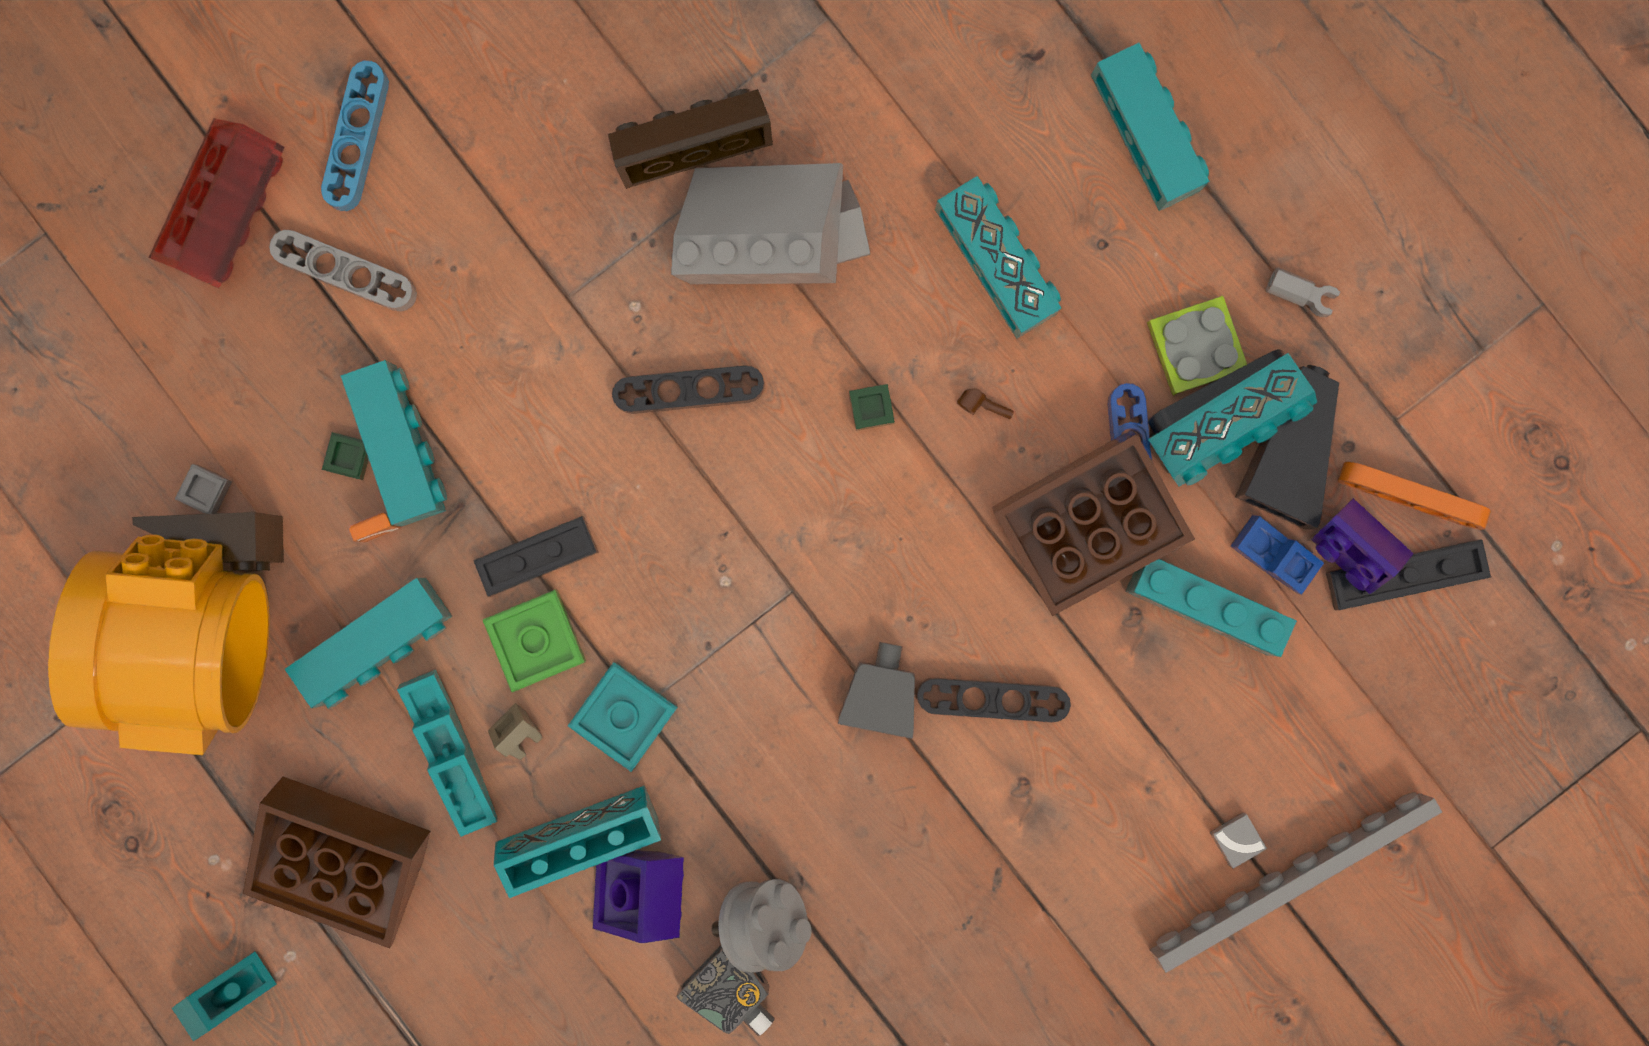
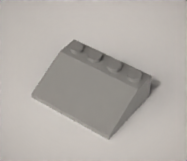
M841 163L695 168L674 233L671 275L689 284L836 283L843 165Z

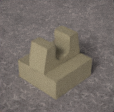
M516 703L488 730L494 748L505 757L511 755L519 760L526 755L524 748L520 745L526 737L531 738L536 743L543 738L527 712Z

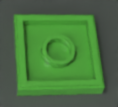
M553 590L483 619L511 692L586 662L558 590Z

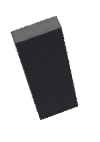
M581 516L473 561L488 597H491L599 552L585 517Z

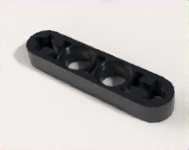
M1277 349L1160 410L1149 419V426L1155 435L1285 354L1281 349Z
M734 366L622 378L615 384L612 397L620 410L629 414L750 403L761 397L765 383L758 369L752 366ZM750 374L751 380L758 381V386L751 388V394H744L742 388H730L733 396L725 397L726 385L723 379L724 375H730V383L741 382L743 379L742 375ZM707 377L714 378L719 383L717 395L710 399L701 397L697 391L698 383ZM674 381L680 386L678 399L670 403L662 401L658 394L660 386L664 382ZM653 382L651 394L655 404L648 405V397H637L634 400V405L629 406L625 399L620 398L621 394L627 392V386L633 385L635 391L646 392L648 389L645 384Z
M928 678L919 685L916 693L920 707L928 713L938 715L1059 722L1068 715L1071 707L1070 698L1065 691L1048 685ZM932 685H938L940 692L952 694L951 685H959L955 695L957 709H949L952 703L951 700H938L937 706L932 707L930 701L923 697L924 692L931 691ZM972 687L981 689L985 698L983 705L975 710L966 708L962 699L964 692ZM1009 690H1017L1023 696V706L1017 712H1007L1002 706V697ZM1029 691H1036L1034 696L1036 700H1048L1050 693H1055V699L1062 701L1061 708H1055L1053 715H1049L1047 708L1033 706L1035 714H1028L1031 707Z

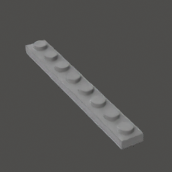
M1420 793L1404 795L1395 802V808L1384 814L1378 812L1366 817L1361 821L1362 827L1350 834L1343 832L1333 836L1327 841L1328 846L1317 853L1308 852L1297 857L1293 861L1294 866L1283 873L1277 871L1266 875L1259 881L1260 886L1248 893L1241 891L1230 896L1225 901L1226 906L1214 913L1206 911L1197 915L1191 920L1190 927L1179 933L1171 931L1161 936L1156 941L1157 946L1150 949V952L1157 964L1167 973L1442 813V810L1435 798Z

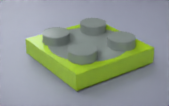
M1223 296L1147 322L1172 395L1217 381L1247 365Z

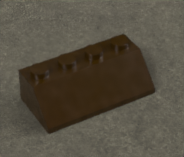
M749 89L735 90L727 95V99L712 102V100L698 101L690 106V110L676 114L674 111L661 112L653 117V121L638 125L637 122L624 123L615 129L616 132L608 134L615 167L626 189L773 145L771 122L758 89L749 91Z

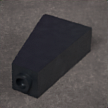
M1315 365L1299 368L1315 391L1317 403L1313 405V410L1298 421L1290 419L1277 427L1278 431L1275 435L1259 443L1235 496L1237 499L1305 530L1318 528L1321 522L1339 382L1329 378L1330 373Z

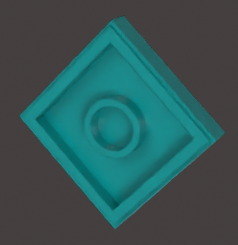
M613 662L568 724V727L632 772L678 706L620 664Z

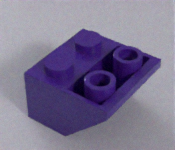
M1354 498L1311 539L1316 544L1317 552L1325 560L1331 563L1335 562L1347 572L1345 574L1346 578L1354 587L1362 591L1365 590L1369 594L1394 578L1414 554Z

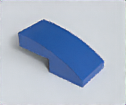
M1256 515L1251 516L1231 545L1233 549L1250 562L1301 595L1324 564V562L1299 542L1288 539L1262 517Z

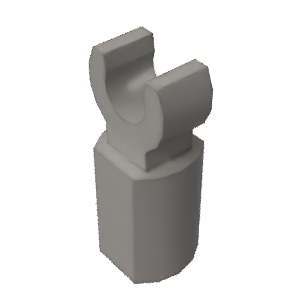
M1279 267L1271 274L1265 289L1267 293L1301 307L1305 304L1308 305L1311 312L1319 317H1328L1333 311L1322 305L1321 297L1324 295L1334 299L1340 294V291L1333 286L1316 287L1313 281Z

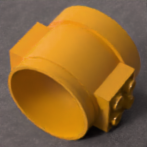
M144 535L142 537L138 536L124 553L91 551L84 555L74 566L61 592L50 637L48 658L49 688L52 704L58 718L68 727L118 731L120 748L204 755L218 730L224 733L240 732L253 713L266 667L270 614L267 590L262 578L257 574L245 573L238 575L233 572L223 571L222 545L207 543L202 539L180 541L164 539L160 535Z

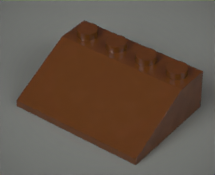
M1132 430L992 507L996 518L1052 616L1195 540L1141 440Z
M282 776L259 804L243 894L390 949L421 869L431 831Z

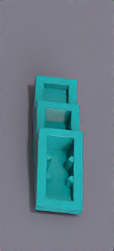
M436 669L399 684L397 691L414 723L412 731L429 763L427 771L460 837L496 823L498 818L484 779Z

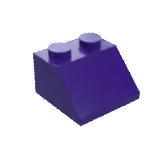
M634 850L596 865L593 929L638 943L680 938L684 857L659 851Z

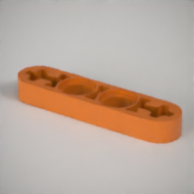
M1344 462L1338 478L1339 483L1350 488L1473 529L1484 530L1491 510L1483 505L1354 462Z

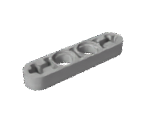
M292 230L279 231L270 241V253L276 261L307 276L394 311L408 310L416 301V287L409 279L399 273ZM293 243L302 251L307 252L306 260L293 253L287 255L282 250L284 244L291 245ZM326 253L333 254L336 262L333 270L326 274L319 273L316 267L318 258ZM359 268H367L371 272V281L364 288H355L352 284V275ZM381 281L393 288H398L400 283H402L401 289L406 292L404 298L397 297L393 302L392 295L379 289Z

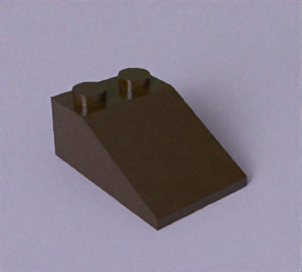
M244 512L132 517L134 526L153 535H160L164 539L180 541L202 539L207 543L221 544L223 563H230V571H270V563H284L283 516Z

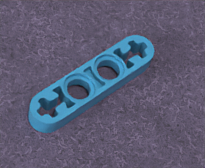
M372 61L357 63L352 67L349 74L321 185L323 199L339 211L352 210L361 200L389 89L387 74L377 63ZM372 73L378 81L376 84H369L366 94V86L361 80L362 78H369ZM366 94L373 101V103H370L369 101L362 98H365ZM359 108L367 109L370 113L368 123L362 127L352 126L350 122L352 113ZM350 145H356L360 149L359 160L351 165L344 164L341 160L343 149ZM338 169H341L348 174H355V176L352 178L346 174L344 181V177L337 172ZM344 182V186L350 190L348 196L342 195L339 201V198L333 194L334 189H341Z

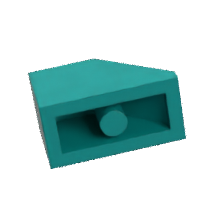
M253 952L172 1007V1010L191 1039L195 1041L274 987L276 982L257 953Z

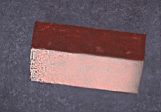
M213 118L148 258L206 284L220 288L222 282L228 280L233 271L234 263L232 260L238 247L243 246L249 237V224L254 213L262 208L266 200L265 189L270 178L274 177L282 166L283 158L281 155L285 147L244 124Z

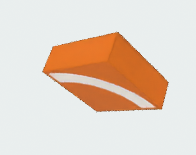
M383 512L350 526L349 531L353 541L366 543L400 529L401 526L391 525L388 514Z

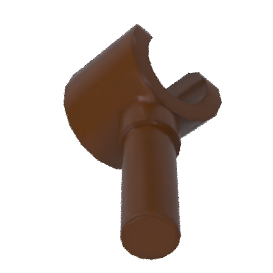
M978 389L965 390L957 400V404L972 415L975 414L980 406L1008 419H1011L1014 413L1013 410L992 402Z

